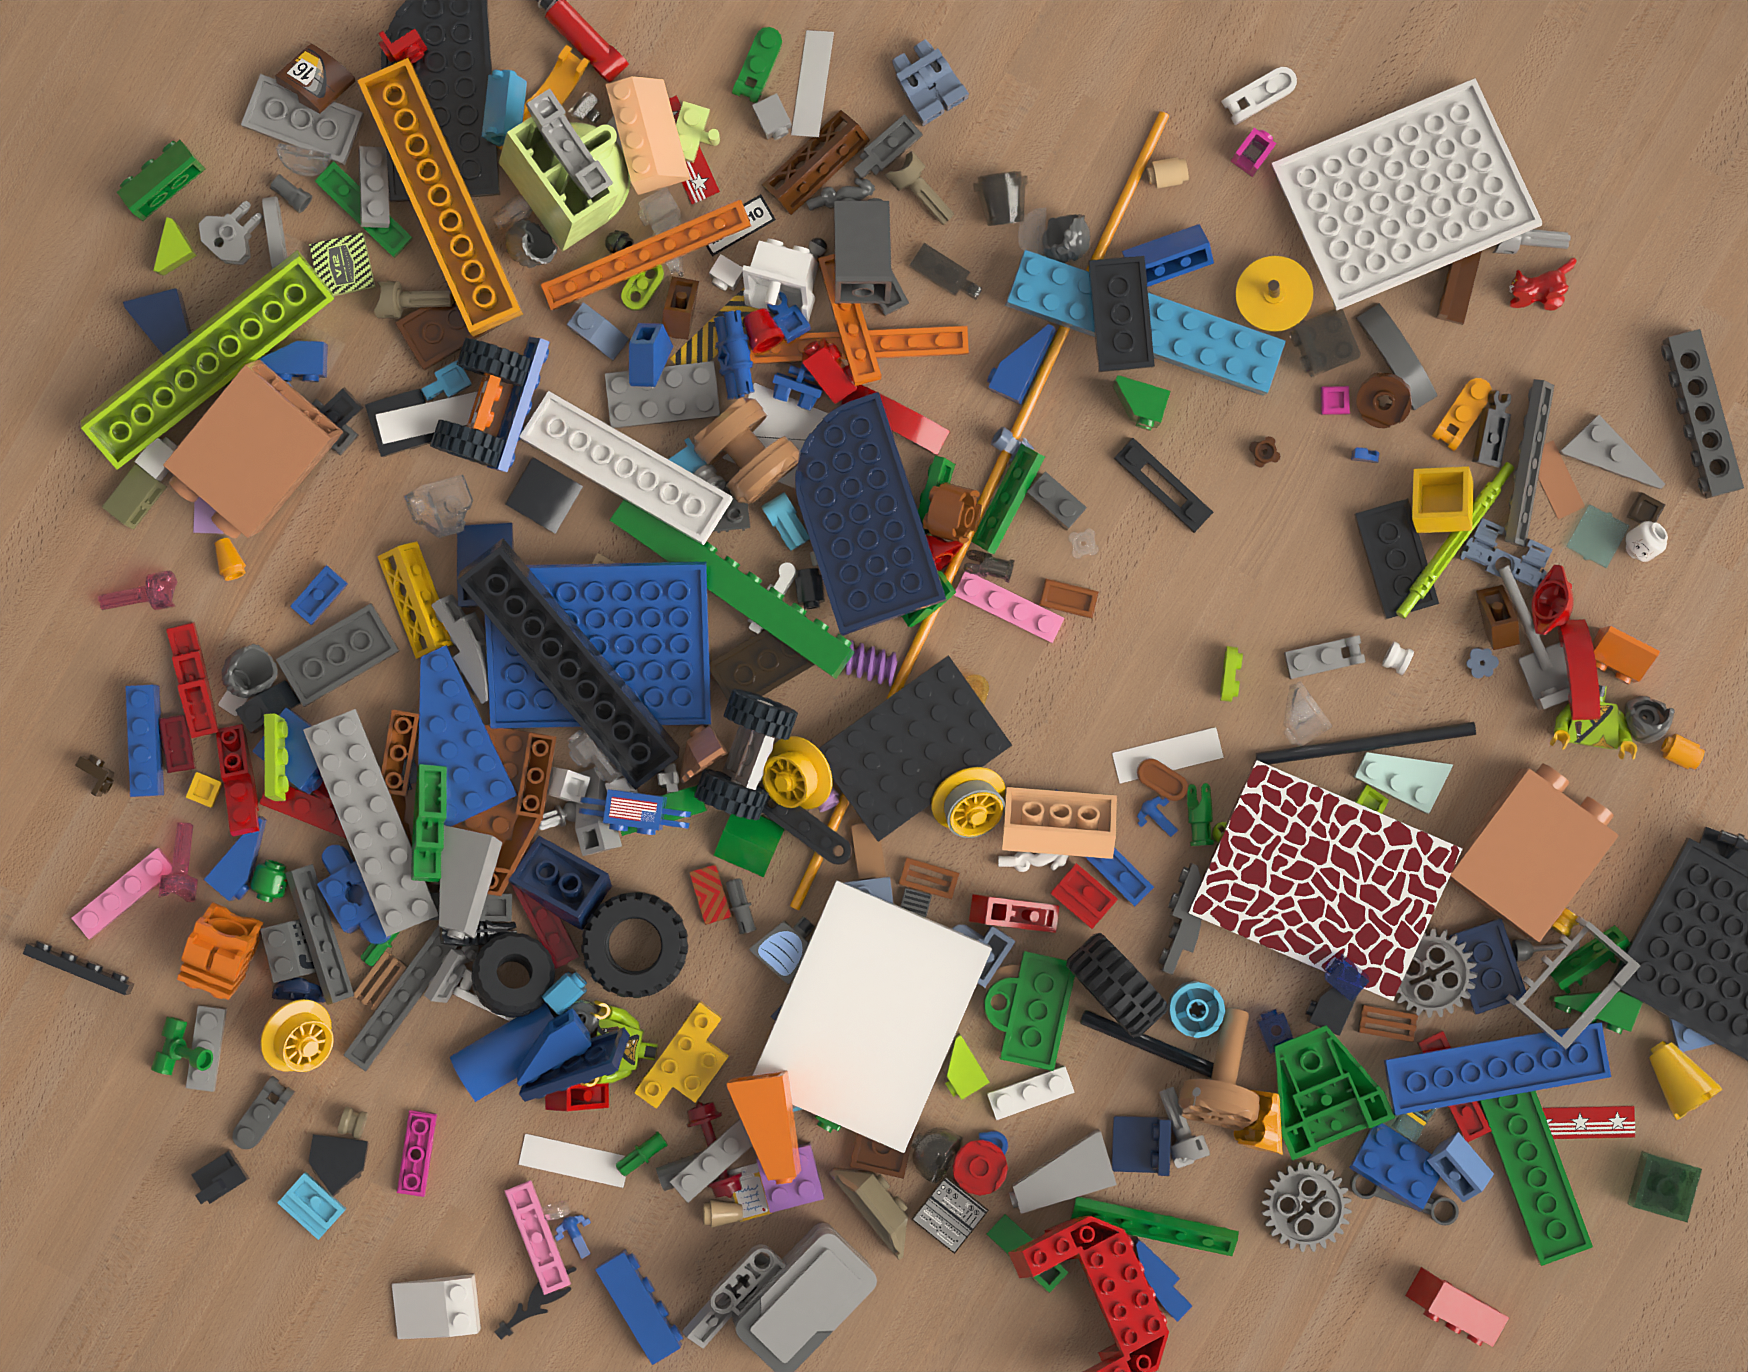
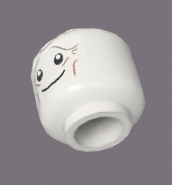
M1644 521L1627 533L1626 551L1632 558L1648 562L1666 549L1667 533L1660 524Z

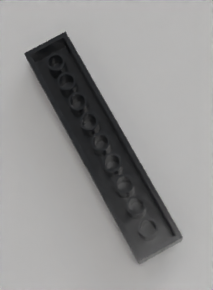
M504 538L460 571L457 578L459 584L635 790L679 757L680 747Z

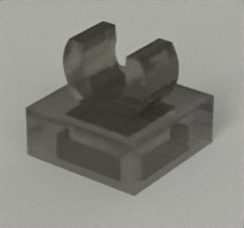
M585 92L568 111L576 120L581 121L586 117L594 124L602 117L594 108L599 100L590 92Z

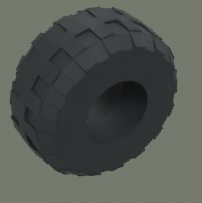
M505 933L492 938L478 952L472 966V987L480 1003L492 1013L509 1018L523 1017L537 1010L545 1003L542 996L555 982V967L548 949L540 941L523 933ZM517 962L528 971L529 983L522 988H508L498 979L497 969L504 963Z

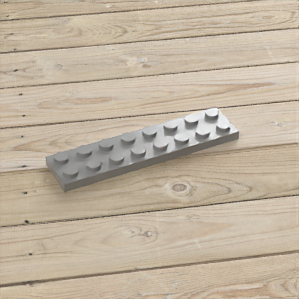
M351 710L304 729L303 731L386 937L439 916L426 882L411 880L412 847L357 710Z

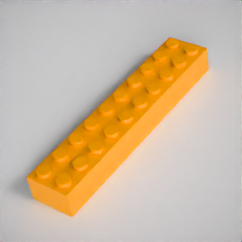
M406 58L357 80L470 334L474 337L523 315L410 60Z

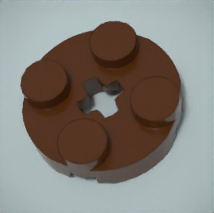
M1373 373L1361 384L1357 393L1356 404L1361 417L1366 423L1376 428L1385 429L1390 428L1391 425L1400 424L1407 418L1411 410L1412 395L1410 386L1397 375ZM1388 395L1392 403H1386L1384 407L1380 406V400L1377 397Z

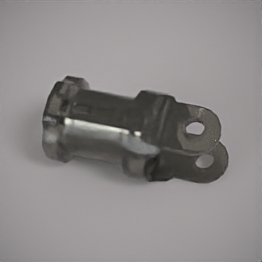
M967 551L966 556L971 560L978 561L980 564L966 563L963 567L964 571L985 578L992 576L1004 579L1007 583L1010 582L1015 560L1010 559L1008 561L996 558L991 553L983 551Z

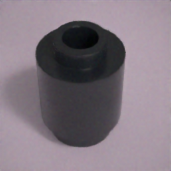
M808 568L798 570L797 577L795 578L798 605H803L806 610L820 608V603L825 602L823 578L819 574V569Z

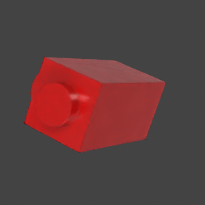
M823 338L819 342L816 340L812 341L804 348L802 363L834 404L857 389V386H854L849 365H845L840 359L842 354L834 343L829 344Z

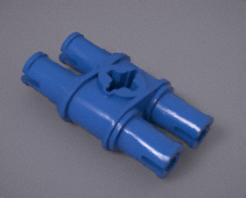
M741 310L725 312L723 316L714 318L718 338L715 349L718 350V361L721 367L719 373L725 378L727 400H732L755 392L750 368L753 367V361L750 359L749 337H747V334H744Z

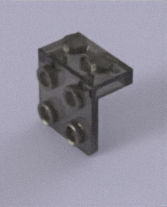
M1333 309L1306 321L1303 319L1291 327V332H1289L1294 347H1298L1302 355L1300 357L1302 368L1305 373L1309 372L1311 378L1357 360L1361 355L1342 309L1337 311Z

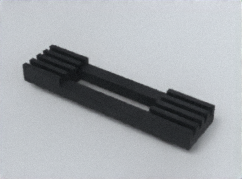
M1134 438L1115 456L1114 459L1143 484L1194 533L1214 513ZM1147 463L1187 499L1182 507H1179L1141 471Z

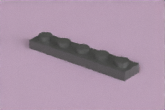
M313 864L286 872V878L326 1005L354 996L323 894L317 885L319 882Z

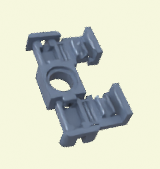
M1482 518L1475 531L1474 537L1476 538L1474 542H1472L1474 538H1467L1460 553V559L1469 558L1486 566L1485 571L1501 577L1495 567V563L1500 557H1507L1511 563L1510 570L1514 579L1534 587L1532 592H1535L1547 574L1544 569L1541 572L1539 571L1541 567H1545L1553 549L1528 538L1527 546L1530 548L1526 556L1522 555L1521 558L1523 559L1497 548L1493 550V547L1498 544L1495 543L1498 534L1502 535L1504 527ZM1531 546H1533V547H1535V548H1538V549L1544 551V553L1541 552V551H1539V550H1537V549L1532 548Z

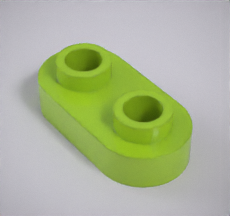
M662 265L652 268L656 274L651 279L645 276V271L628 280L621 293L622 301L628 309L638 311L646 307L664 278ZM635 292L641 295L640 300L637 302L631 300V295Z
M1226 646L1220 701L1232 702L1233 697H1238L1240 681L1235 680L1236 669L1241 670L1243 653H1238V647Z

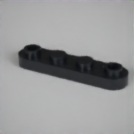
M768 794L762 810L763 814L830 863L842 865L850 860L852 846L848 840L801 806L786 808L777 804L776 807L770 808L768 802L771 797ZM837 846H842L844 850L841 856H836L834 853Z

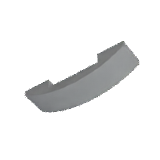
M551 89L546 90L526 103L533 120L547 144L567 173L589 199L613 184V181L599 160H594L565 117L566 111Z

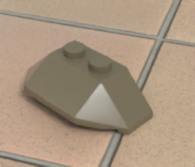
M832 1168L829 1172L832 1178L897 1259L903 1258L907 1227V1214L905 1211L908 1209L899 1196L893 1198L887 1190L891 1186L881 1174L876 1176L871 1171Z

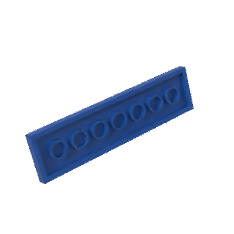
M1602 1022L1590 1023L1566 1050H1563L1544 1032L1384 1060L1394 1115L1611 1077ZM1570 1027L1553 1031L1562 1037Z

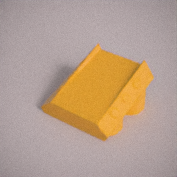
M1250 1090L1260 1098L1258 1119L1249 1126L1244 1127V1130H1234V1138L1238 1141V1144L1244 1147L1282 1154L1279 1094Z

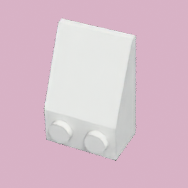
M475 1274L392 1283L398 1339L453 1337L477 1334L480 1331Z

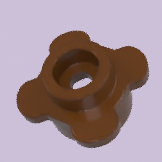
M1268 436L1261 442L1254 441L1249 446V450L1253 452L1255 457L1254 464L1259 468L1264 467L1266 463H1276L1280 460L1281 456L1277 452L1276 441L1273 437ZM1264 449L1267 450L1266 455L1262 453Z

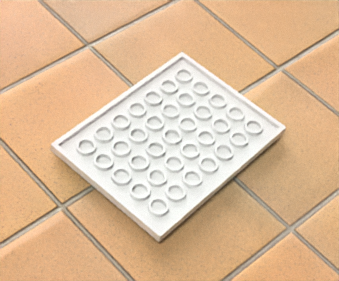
M1476 78L1272 163V169L1336 311L1542 226L1539 213Z

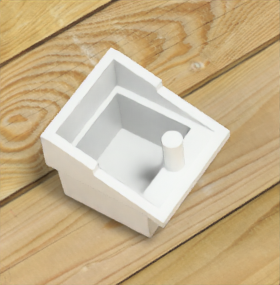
M769 238L767 242L759 241L750 267L743 265L742 269L745 305L768 310L767 304L780 305L782 303L778 293L783 292L787 297L788 307L790 308L796 304L809 322L816 298L812 291L819 265L813 254L809 253L810 250L800 246H794L793 249H789L783 246V242Z

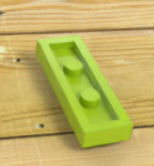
M275 713L264 714L265 797L273 801H285V792L289 788L288 778L285 776V765L288 764V752L285 748L288 726L285 719Z

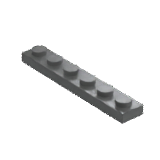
M1534 379L1533 386L1529 389L1528 393L1530 403L1528 413L1523 421L1525 431L1523 440L1519 444L1520 459L1518 467L1514 472L1515 487L1513 495H1511L1509 500L1510 515L1504 527L1505 542L1515 546L1526 547L1555 386L1545 380Z
M439 925L344 1053L346 1058L365 1072L427 990L430 980L441 967L445 955L451 949H457L458 946L441 944L439 928L441 927Z

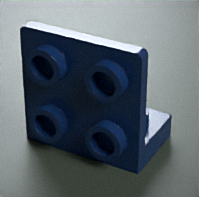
M1114 1116L1112 1170L1114 1172L1157 1173L1158 1176H1170L1171 1120L1168 1117Z

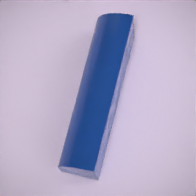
M546 1001L537 1010L526 1016L516 1017L450 1056L455 1071L475 1102L517 1078L518 1067L548 1022L556 1018Z

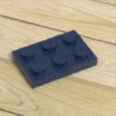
M1502 918L1448 935L1449 939L1455 934L1458 935L1455 942L1457 945L1466 942L1463 951L1473 952L1468 961L1477 963L1475 967L1470 969V971L1478 973L1477 978L1469 979L1476 986L1474 989L1466 988L1471 995L1469 1001L1475 1015L1509 1004L1510 1002L1506 1000L1509 994L1518 1001L1526 993Z

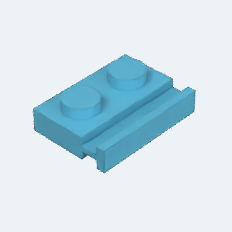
M307 1172L277 1202L318 1240L346 1210L337 1199L332 1197Z

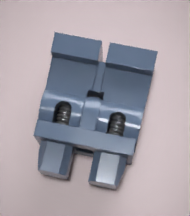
M926 39L914 46V51L919 57V60L911 64L905 53L892 60L893 67L897 73L896 80L922 126L943 115L944 107L949 111L967 100L969 96L968 91L958 80L938 48L934 50Z

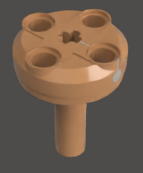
M1234 1008L1225 1009L1211 1080L1191 1079L1183 1082L1178 1099V1105L1182 1109V1117L1236 1131L1244 1130V1127L1249 1126L1258 1119L1260 1108L1259 1096L1246 1088L1236 1085L1249 1018L1247 1012Z

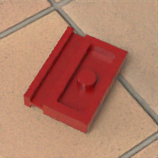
M1077 863L1074 864L1058 885L1050 892L1091 929L1095 927L1118 900Z

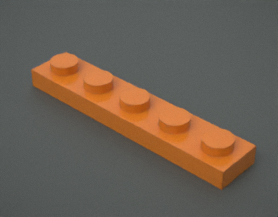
M834 254L818 258L819 268L854 386L881 380L882 375L860 303H835Z

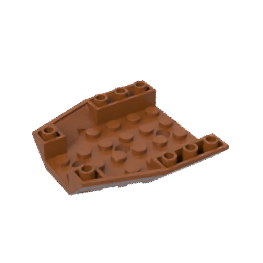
M392 710L381 772L412 847L420 714ZM485 725L516 790L517 796L451 827L492 835L502 842L487 893L502 896L509 883V878L515 872L543 819L557 737L508 728H491L490 725ZM425 881L426 883L440 885V881H439V882H428V881Z

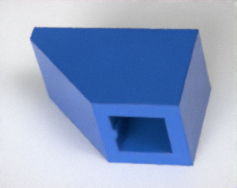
M638 323L629 342V383L631 386L656 387L674 347L663 324Z

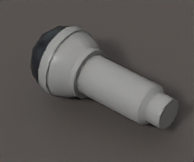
M813 238L809 242V253L813 254V257L817 260L818 257L820 258V256L826 253V242L822 238Z

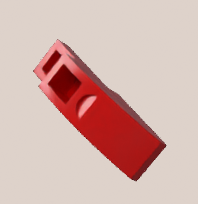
M239 724L220 728L219 732L216 733L221 779L225 787L230 833L232 836L260 831L257 813L259 811L257 791L244 726Z

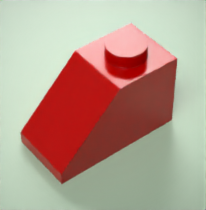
M609 1083L595 1084L592 1087L577 1084L564 1091L547 1094L545 1096V1110L568 1112L609 1108Z

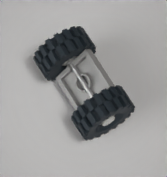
M733 689L724 712V717L738 724L739 728L723 771L704 769L694 797L698 798L701 802H705L704 804L713 806L718 810H723L726 813L750 820H759L769 793L762 789V787L757 786L758 782L763 777V769L768 756L773 750L774 739H789L798 712L770 698L740 689Z

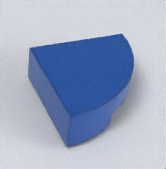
M1356 447L1352 451L1351 461L1379 463V452Z

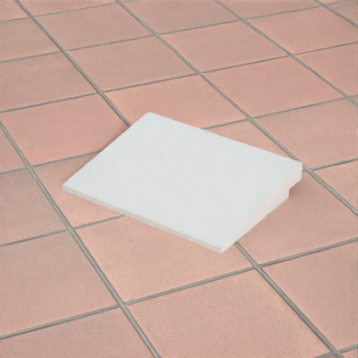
M836 880L753 1075L788 1071L793 1105L904 1153L992 948L990 945L970 938L961 932Z

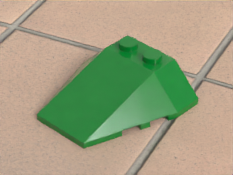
M1327 1025L1275 1046L1281 1135L1292 1161L1317 1151L1321 1146L1362 1129L1373 1128L1395 1118L1385 1092L1350 1054Z

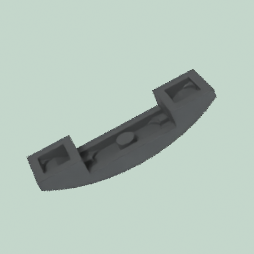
M1380 303L1356 317L1370 341H1373L1391 372L1402 378L1410 386L1412 395L1411 407L1413 410L1418 409L1438 396L1414 351Z

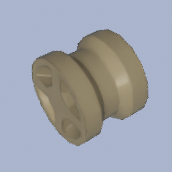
M346 1106L339 1123L338 1133H350L354 1138L360 1139L368 1113L363 1111L357 1113L352 1108Z

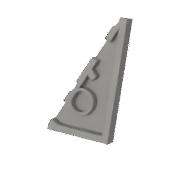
M1597 415L1559 452L1563 456H1569L1583 461L1585 464L1600 467L1610 473L1639 481L1641 484L1661 489L1665 485L1659 476L1600 415Z

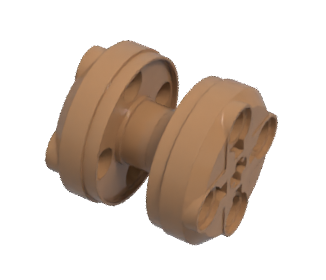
M743 397L735 401L694 437V451L708 465L715 463L728 454L741 470L728 482L726 487L738 503L752 504L798 465L799 450L786 436L779 438L766 448L753 431L766 419L767 414L756 399Z

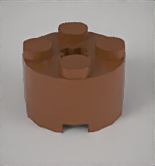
M947 482L939 487L933 486L929 494L931 504L929 512L926 513L923 519V528L929 530L930 534L935 537L958 541L962 544L969 541L967 536L970 530L975 532L980 520L982 505L977 504V497L980 496V493L977 490Z

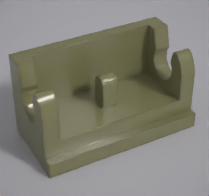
M135 464L102 508L121 523L134 530L167 486L151 476L138 464Z

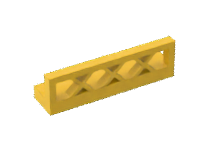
M418 542L397 546L377 556L415 658H421L445 645L447 647L454 645L450 639V634L443 623L437 619L435 610L431 606L439 600ZM392 556L397 565L396 571L392 569L389 558ZM401 583H402V584L405 586V588H406V591H407V592H406V597L403 596L402 593H401V590H400V585H401ZM411 609L414 610L416 615L415 622L410 617ZM420 634L424 636L428 648L422 649L419 641Z

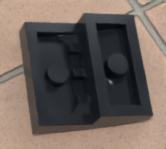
M421 389L404 392L365 404L381 457H387L431 443L434 432L383 444L376 419V414L425 404Z
M532 457L505 505L556 534L583 486Z

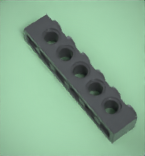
M1701 329L1666 338L1663 340L1664 345L1661 346V352L1664 361L1669 362L1671 370L1668 373L1671 387L1676 388L1677 391L1676 407L1679 414H1683L1686 425H1683V432L1686 440L1691 442L1693 449L1690 452L1693 466L1698 467L1700 478L1697 481L1700 492L1702 494L1705 493L1706 499L1743 489V481ZM1682 355H1686L1691 359L1692 365L1690 369H1686L1681 365L1680 358ZM1690 381L1698 385L1699 393L1697 395H1692L1688 391L1687 387ZM1697 408H1701L1706 412V420L1704 422L1696 419L1695 410ZM1704 434H1708L1713 438L1714 444L1712 448H1707L1703 445L1702 438ZM1711 461H1716L1720 464L1721 472L1719 475H1715L1710 471Z

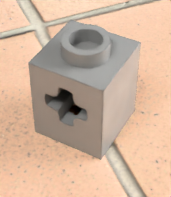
M777 93L752 105L767 140L772 137L774 140H777L789 133L788 129L792 128V124Z

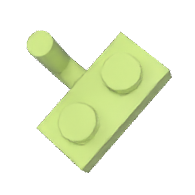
M683 101L676 127L685 161L694 163L700 142L716 146L720 143V136L716 129H711L709 133L704 131L710 109Z

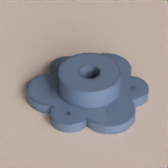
M1479 648L1472 649L1470 652L1471 659L1466 662L1474 678H1482L1484 675L1486 677L1492 676L1493 669L1499 664L1498 658L1492 655V651L1489 648L1483 650Z

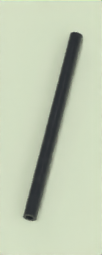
M1474 722L1258 752L1256 753V760L1271 765L1476 735V726Z

